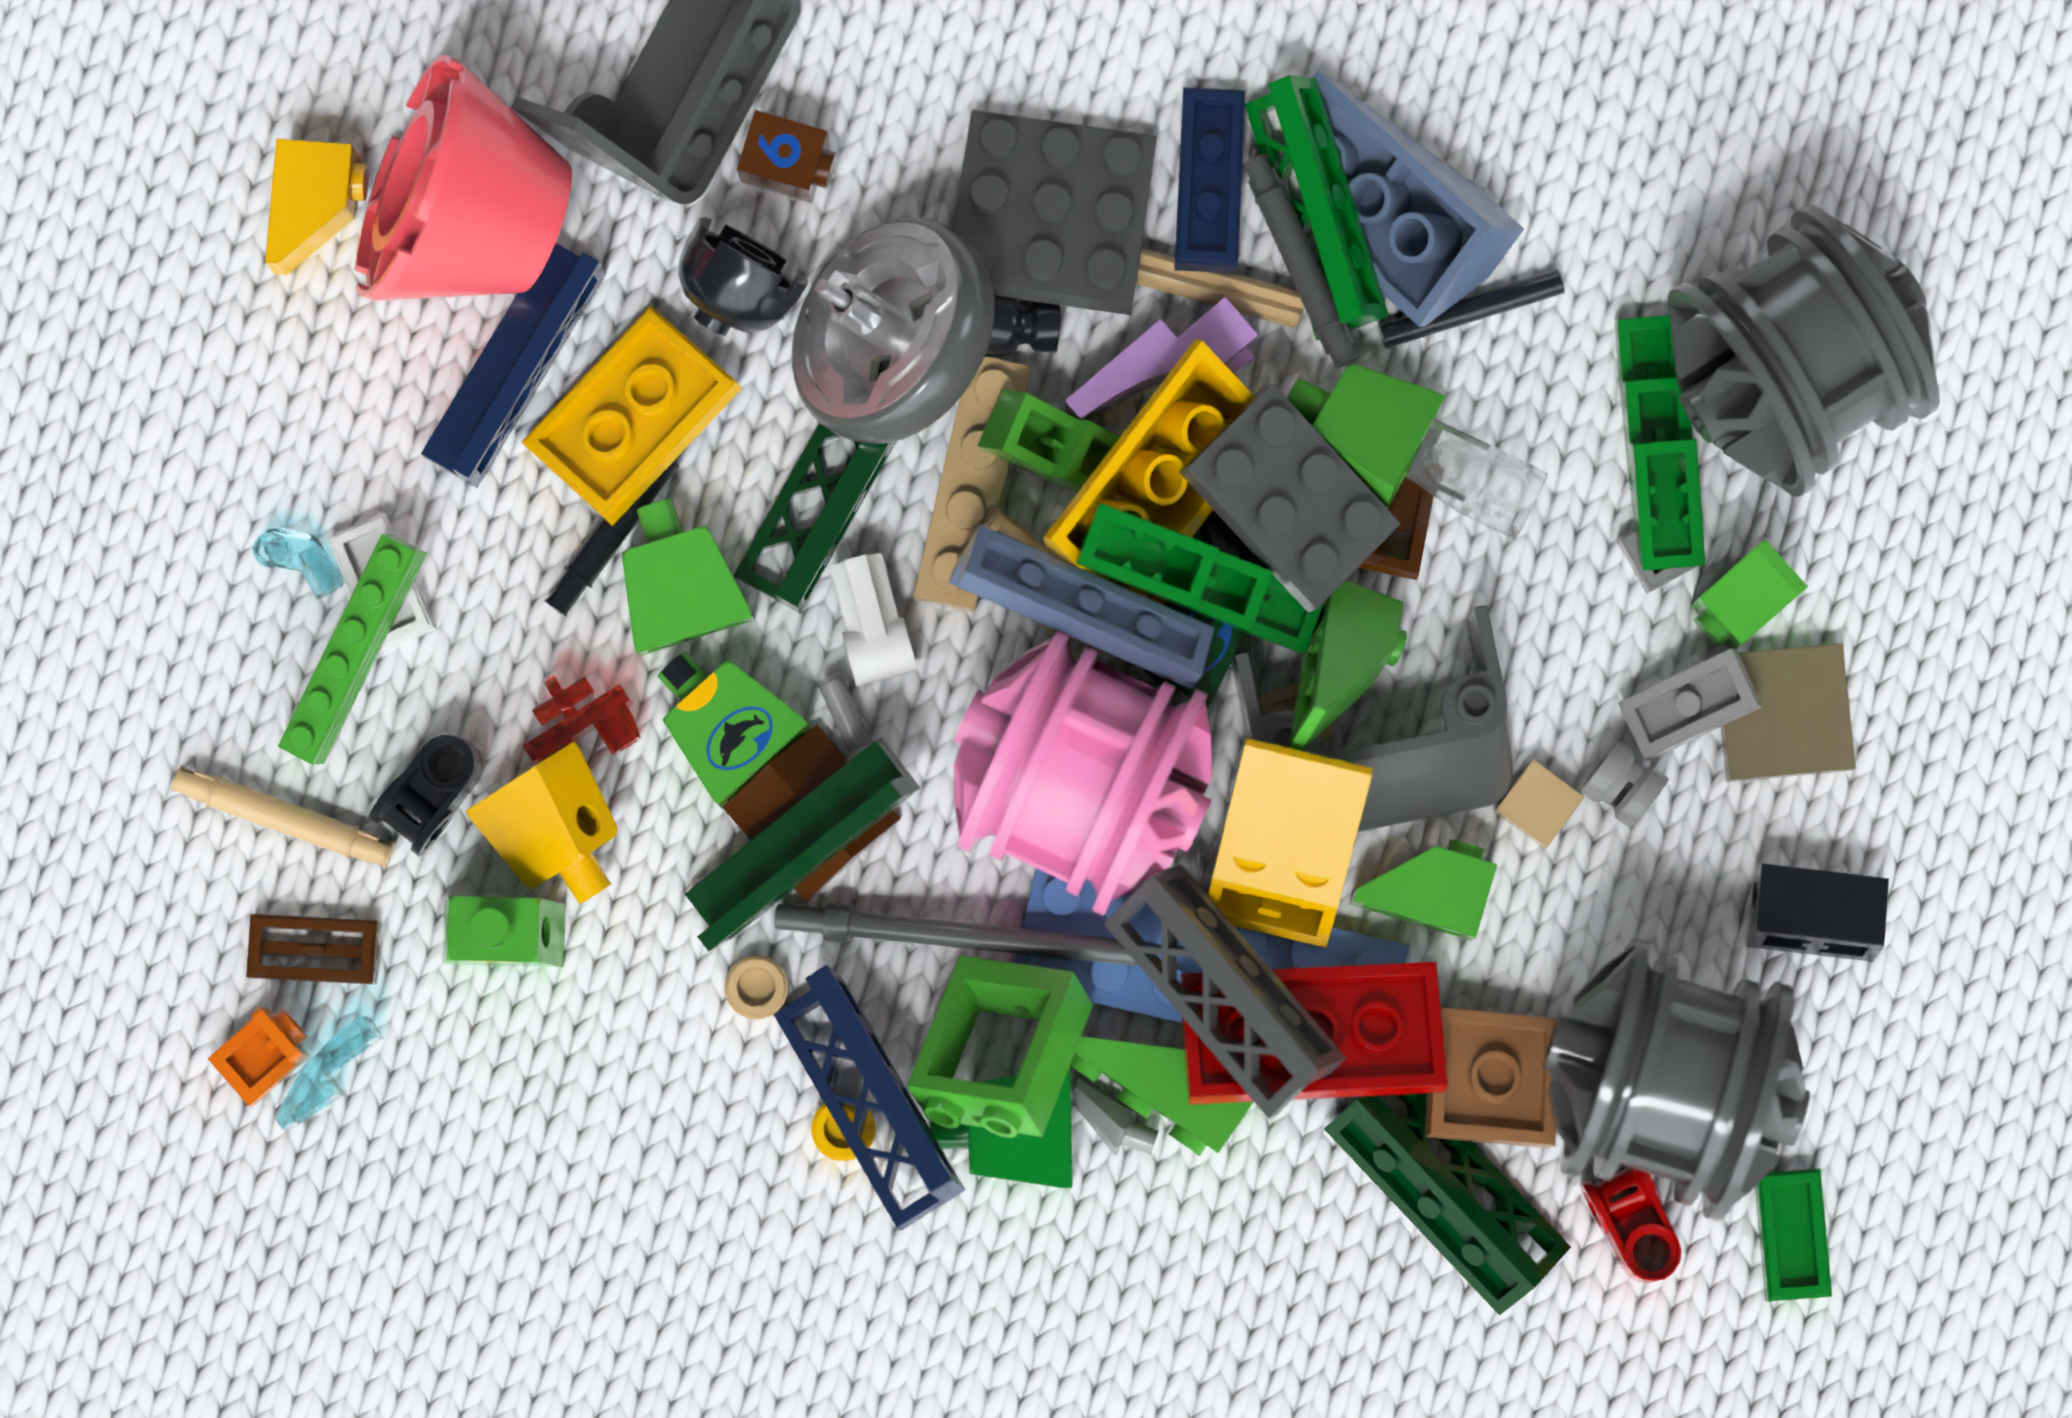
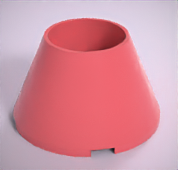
M447 55L439 56L423 73L406 103V107L414 109L416 112L401 138L391 135L363 218L354 270L366 274V286L358 283L355 289L359 296L373 301L525 293L533 286L543 271L558 238L567 210L572 184V168L570 163L461 61Z

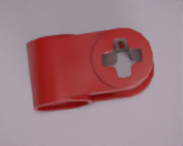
M1627 1167L1616 1172L1609 1181L1602 1179L1593 1183L1587 1179L1580 1182V1188L1585 1201L1600 1230L1606 1235L1621 1268L1627 1276L1637 1282L1651 1283L1666 1279L1676 1271L1681 1261L1682 1250L1680 1242L1666 1216L1660 1195L1649 1173ZM1628 1188H1632L1634 1191L1613 1203L1609 1202L1611 1196ZM1644 1235L1656 1237L1665 1247V1262L1656 1272L1643 1270L1634 1260V1245Z

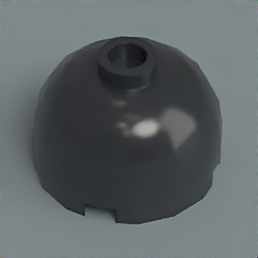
M706 217L699 218L687 238L680 255L678 272L685 296L698 307L693 316L694 319L709 330L726 336L730 328L752 333L767 330L782 321L796 305L808 285L805 275L798 271L792 281L781 272L787 260L778 253L726 224L720 235L708 231L712 219Z

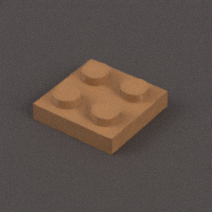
M1441 1007L1448 1086L1445 1092L1427 1093L1425 1137L1538 1148H1551L1555 1146L1556 1126L1548 1095V1087L1552 1079L1549 1071L1543 1069L1542 1066L1556 1018Z

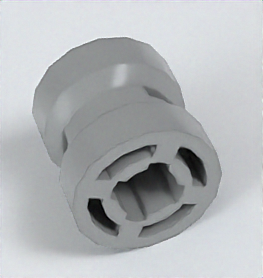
M1617 741L1591 773L1580 791L1594 802L1605 801L1614 808L1615 818L1632 829L1660 794L1669 778L1654 767H1642L1634 760L1633 751ZM1629 781L1631 785L1625 792L1622 789Z

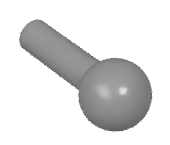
M841 675L822 682L818 687L849 752L846 756V763H848L874 741L871 740Z

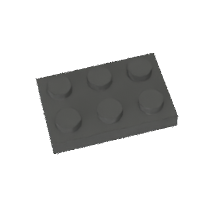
M1273 383L1264 387L1179 472L1265 567L1273 571L1276 579L1308 613L1318 609L1401 524Z

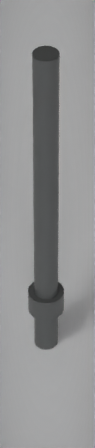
M829 902L826 908L778 904L774 918L775 929L823 934V939L826 941L850 943L853 937L1139 966L1116 938L864 913L856 912L854 905Z

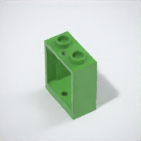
M959 955L907 1087L923 1110L924 1116L942 1127L956 1128L960 1124L983 1127L1002 1137H1015L1017 1133L1043 1137L1093 1004L1073 971ZM980 1011L1039 1020L1013 1088L953 1079Z

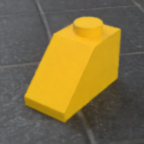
M276 139L265 263L274 274L288 275L355 219L356 201H366L369 185L368 164L360 163V156L352 144Z

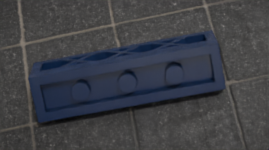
M555 243L543 271L533 286L525 293H517L422 450L421 455L478 489L604 280L606 274L598 260L584 252L579 257Z
M825 965L805 978L812 989L811 991L773 1015L894 1225L902 1231L966 1191L843 978L828 965ZM820 1005L833 1025L828 1046L806 1041L795 1023L796 1020ZM841 1042L844 1044L846 1050L840 1049ZM813 1052L826 1055L822 1068ZM837 1058L853 1061L862 1075L864 1082L859 1099L836 1094L833 1089L831 1080ZM872 1094L877 1103L871 1102ZM843 1105L857 1108L853 1122ZM868 1111L884 1114L894 1130L895 1136L890 1153L868 1148L861 1136ZM903 1148L909 1157L902 1156ZM874 1158L888 1161L884 1175ZM899 1164L916 1168L930 1192L904 1209L892 1191Z

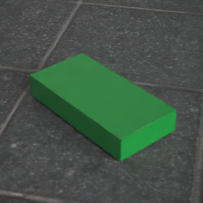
M1820 1168L1769 1172L1755 1186L1765 1301L1832 1297Z

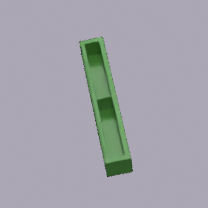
M381 534L278 744L279 748L312 765L325 763L428 554L427 552L394 535Z

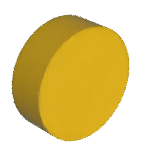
M824 1103L815 1113L811 1125L812 1138L816 1147L822 1154L833 1160L850 1161L856 1159ZM843 1105L853 1122L857 1108ZM868 1111L861 1137L866 1146L870 1148L875 1138L876 1126L873 1115Z

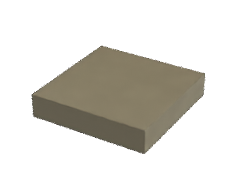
M1843 643L1740 652L1741 660L1763 707L1721 727L1726 782L1855 770Z

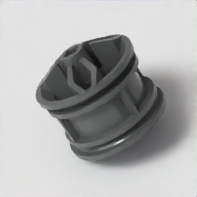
M1806 205L1796 211L1791 217V228L1783 227L1770 235L1767 242L1769 257L1736 278L1731 279L1721 272L1713 271L1699 280L1698 288L1689 283H1682L1669 291L1668 294L1675 374L1681 392L1679 399L1690 422L1706 442L1713 443L1716 447L1722 449L1726 456L1796 497H1800L1814 488L1816 482L1815 473L1823 475L1838 465L1839 451L1837 443L1872 421L1883 429L1893 431L1905 424L1909 419V415L1917 419H1924L1937 411L1940 405L1930 318L1926 309L1927 302L1917 280L1900 260L1894 259L1882 247L1814 205Z
M1633 937L1628 942L1624 951L1605 964L1574 996L1572 1004L1575 1006L1572 1017L1562 1013L1558 1014L1550 1034L1542 1068L1549 1071L1552 1079L1549 1083L1548 1095L1556 1131L1563 1140L1560 1170L1562 1174L1577 1177L1587 1160L1594 1157L1593 1174L1596 1178L1606 1181L1613 1178L1620 1164L1674 1181L1675 1202L1692 1206L1702 1192L1704 1217L1721 1222L1727 1216L1733 1204L1749 1194L1778 1163L1780 1155L1776 1153L1779 1142L1790 1146L1796 1143L1806 1117L1810 1090L1805 1089L1806 1087L1802 1079L1803 1063L1795 1030L1791 1025L1793 989L1790 985L1775 982L1769 988L1764 998L1760 1000L1758 982L1746 978L1738 982L1732 994L1677 978V957L1662 953L1651 969L1648 964V942Z

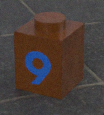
M755 110L737 166V172L742 183L812 203L817 186L825 189L829 186L837 159V152L828 150L830 141L826 130Z

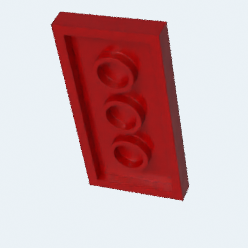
M1436 962L1271 969L1346 1057L1330 1075L1311 1082L1294 1099L1445 1092L1448 1082ZM1203 972L1180 974L1179 982L1187 991L1203 993ZM1218 988V994H1223ZM1198 1003V1005L1203 1009V1003ZM1218 1005V1028L1228 1040L1244 1041V1017L1234 1006ZM1182 1017L1188 1105L1253 1102ZM1259 1036V1043H1265ZM1239 1052L1244 1058V1052ZM1259 1054V1076L1270 1090L1276 1094L1293 1075L1276 1055Z

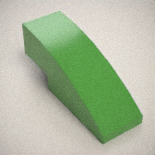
M1001 389L978 447L1077 494L1120 436L1089 420L1075 418L1027 392Z

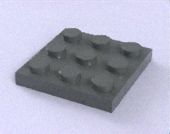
M971 110L952 229L959 232L973 244L982 256L992 279L994 296L1131 315L1157 136Z

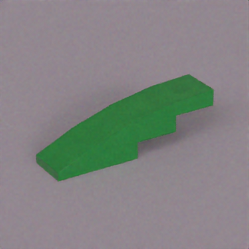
M1670 315L1614 320L1622 417L1641 571L1706 566L1697 441L1692 437V423L1687 417L1679 399L1681 392L1675 374Z
M1097 503L1075 563L1171 604L1299 654L1306 653L1323 606L1322 604L1318 609L1308 613L1276 579L1273 571L1221 552L1217 547L1102 503Z

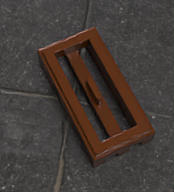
M250 914L246 977L376 985L377 972H375L376 960H378L377 935L380 931V921ZM264 928L363 933V943L360 946L263 940ZM262 954L361 959V971L261 965Z

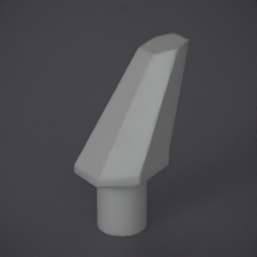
M1077 1078L1072 1103L1111 1152L1117 1155L1120 1145L1151 1155L1159 1130L1129 1121L1132 1109L1122 1106Z

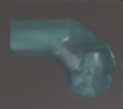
M279 527L266 530L264 534L259 535L255 539L252 547L253 555L259 564L269 568L274 567L302 572L316 599L328 596L344 585L321 542L312 533Z

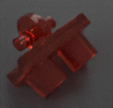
M553 674L543 681L552 697L532 709V712L541 725H544L561 713L566 718L524 744L523 747L535 764H539L594 729L598 731L613 756L635 744L642 737L635 718L629 710V707L634 703L620 684L577 710L575 704L595 692L591 684L584 676L564 689ZM585 759V761H586V763H587V765H588V767H589V769H590V771H591L592 768H591V766L589 765V763L587 762V760Z

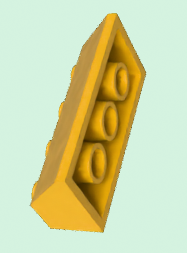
M1195 339L1046 533L1044 541L1048 555L1147 598L1149 595L1147 593L1075 564L1097 503L1105 504L1191 538L1213 511L1210 505L1179 472L1255 396L1202 340Z

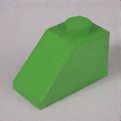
M1764 539L1691 604L1699 613L1694 622L1700 631L1717 647L1726 643L1730 648L1737 649L1808 586Z
M1449 839L1447 849L1435 846L1357 888L1352 893L1349 905L1471 941L1477 936L1497 864L1483 860L1486 852L1485 849L1462 841Z

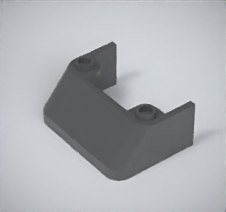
M669 0L614 102L596 93H584L577 96L568 105L564 113L520 97L515 98L511 108L574 153L661 198L678 204H690L699 199L708 188L798 20L800 0Z
M1487 605L1474 607L1466 618L1477 672L1457 678L1447 688L1442 700V712L1446 731L1321 755L1317 736L1302 750V752L1373 768L1357 833L1488 807L1500 801L1509 791L1513 781V766L1507 698ZM1248 652L1235 655L1232 671L1246 738L1289 748L1294 712L1279 711L1261 715Z

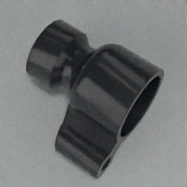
M994 296V324L986 354L1009 355L1022 344H1029L1034 351L1057 352L1060 329V305L1036 302L1031 307L1022 305L1019 299Z

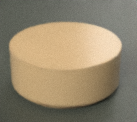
M764 956L745 957L735 963L726 976V999L735 1012L748 1019L762 1020L772 1017L773 1014L782 1009L789 995L787 975L782 967L770 958Z

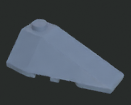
M1316 71L1312 78H1317L1381 291L1417 326L1425 327L1487 280L1524 231V228L1480 188L1325 72Z

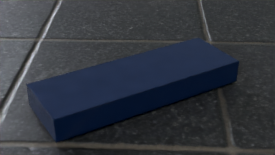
M1183 87L1174 271L1237 274L1246 90Z

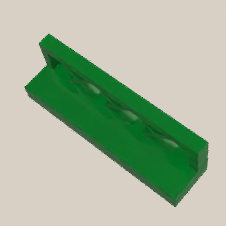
M1288 75L1268 84L1269 94L1245 103V108L1259 154H1266L1271 167L1276 168L1283 186L1287 189L1286 193L1297 217V210L1303 213L1299 221L1306 236H1308L1312 228L1322 260L1317 259L1330 287L1340 323L1347 324L1349 331L1388 317V310L1317 78ZM1276 110L1285 142L1274 137L1267 115L1268 111ZM1279 151L1285 153L1282 161ZM1293 169L1303 201L1293 197L1291 194L1288 180ZM1315 335L1316 341H1320L1318 336Z

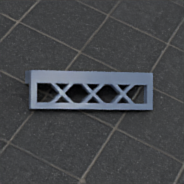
M979 525L952 570L949 579L950 584L1057 631L1068 634L1075 639L1192 689L1202 676L1214 627L985 526Z

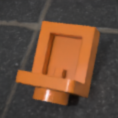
M259 1007L250 1015L253 1018L207 1058L250 1107L256 1105L310 1057L309 1053L300 1044L307 1038L306 1033L284 1009L274 1014L269 1008Z

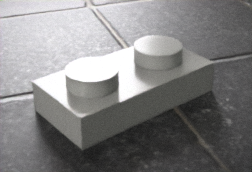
M1734 648L1717 654L1618 702L1643 759L1651 761L1763 707L1737 649Z

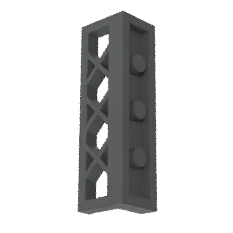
M1182 865L1152 873L1104 923L1268 1119L1277 1116L1311 1082L1330 1075L1346 1059L1344 1054ZM1146 904L1161 920L1162 944L1146 943L1129 923ZM1177 940L1182 944V946L1177 945ZM1156 954L1162 955V961ZM1177 956L1193 957L1203 969V993L1187 991L1177 980ZM1218 988L1223 994H1218ZM1198 1003H1203V1009L1198 1005ZM1218 1005L1234 1006L1244 1017V1041L1228 1040L1218 1028ZM1259 1036L1265 1043H1259ZM1239 1052H1244V1058ZM1259 1054L1276 1055L1293 1075L1276 1094L1270 1090L1259 1076Z

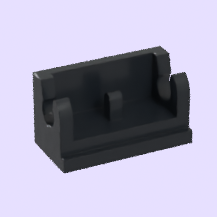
M1762 863L1759 867L1758 883L1754 882L1752 888L1747 947L1873 962L1885 945L1889 878Z

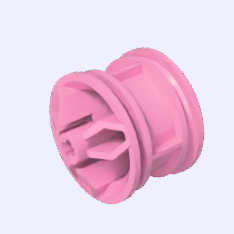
M1057 631L1053 639L1029 649L995 675L990 685L992 687L988 688L986 693L978 690L967 709L954 739V743L960 745L954 762L955 812L959 837L957 847L970 853L979 839L992 835L995 837L989 854L991 857L1002 861L1005 855L1008 854L1067 882L1066 892L1078 897L1086 880L1092 882L1097 895L1092 911L1104 916L1113 900L1134 893L1152 873L1169 868L1175 857L1173 854L1179 848L1188 852L1212 801V799L1204 796L1212 778L1211 732L1205 703L1208 694L1196 689L1189 702L1172 706L1169 703L1174 694L1175 685L1164 681L1160 689L1154 688L1097 661L1100 650L1089 645L1085 648L1080 659L1076 661L1069 647L1072 637Z

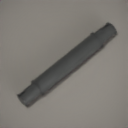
M1266 154L1251 158L1242 166L1250 178L1248 184L1255 197L1254 201L1258 204L1313 324L1315 335L1318 336L1326 355L1330 354L1334 368L1344 367L1359 358L1352 345V342H1354L1347 324L1340 323L1330 287L1276 168L1271 167Z

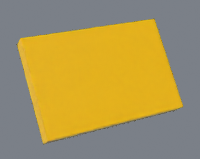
M650 305L521 442L613 526L742 388L729 374Z

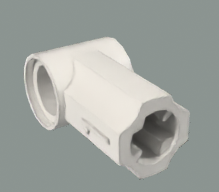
M882 552L849 558L830 566L847 630L842 632L856 687L918 671L904 617H899L893 597L894 591Z

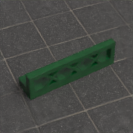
M819 423L734 573V578L801 614L897 441L884 444H866L854 441L856 451L845 471L825 477L818 454L826 441L841 436L831 432ZM814 463L818 479L803 483ZM837 484L830 496L827 486ZM821 488L825 506L814 526L794 532L788 507L795 495ZM783 518L787 534L772 538ZM806 538L804 544L799 550L797 540ZM787 543L791 544L795 560L780 586L752 572L764 550Z
M882 738L872 742L685 893V896L709 925V928L697 936L708 952L733 939L920 789V786Z
M1426 1093L1397 1095L1406 1104L1408 1117L1397 1116L1379 1095L1358 1096L1324 1130L1500 1316L1532 1291L1568 1252L1571 1246L1472 1141L1432 1138L1440 1140L1450 1151L1452 1164L1442 1163L1431 1152L1430 1137H1425ZM1473 1185L1483 1186L1494 1197L1496 1211L1486 1210L1475 1198ZM1517 1231L1528 1233L1546 1252L1537 1263L1519 1245Z

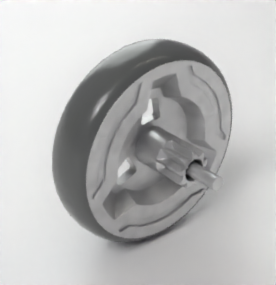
M900 218L878 224L859 234L842 247L825 265L811 286L799 312L792 340L791 353L793 376L798 394L808 411L820 424L831 432L851 441L866 444L891 443L910 437L929 427L960 399L983 362L991 339L995 316L992 279L987 265L973 244L959 232L942 223L922 218ZM932 299L924 308L923 316L919 319L916 310L917 306ZM891 360L888 369L880 373L878 377L880 361Z

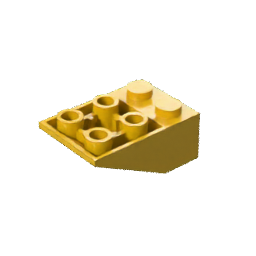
M1246 738L1207 893L1233 926L1320 947H1327L1373 768Z

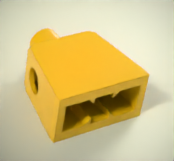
M575 741L465 811L470 820L526 887L534 889L559 873L580 905L612 884L592 852L617 836L618 827Z

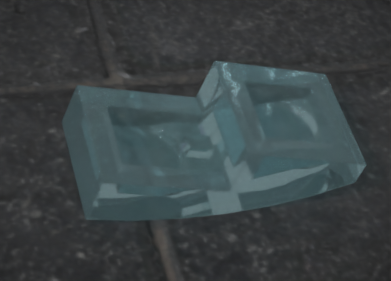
M361 1015L334 1036L309 1061L294 1081L275 1117L281 1129H294L345 1095L331 1073L384 1039L371 1017Z

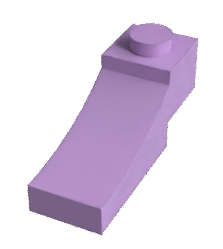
M1226 297L1179 337H1176L1160 319L1065 400V411L1075 418L1092 421L1117 403L1141 391L1160 385L1195 339L1202 340L1231 372L1238 376L1256 358L1250 350L1256 345L1258 334Z

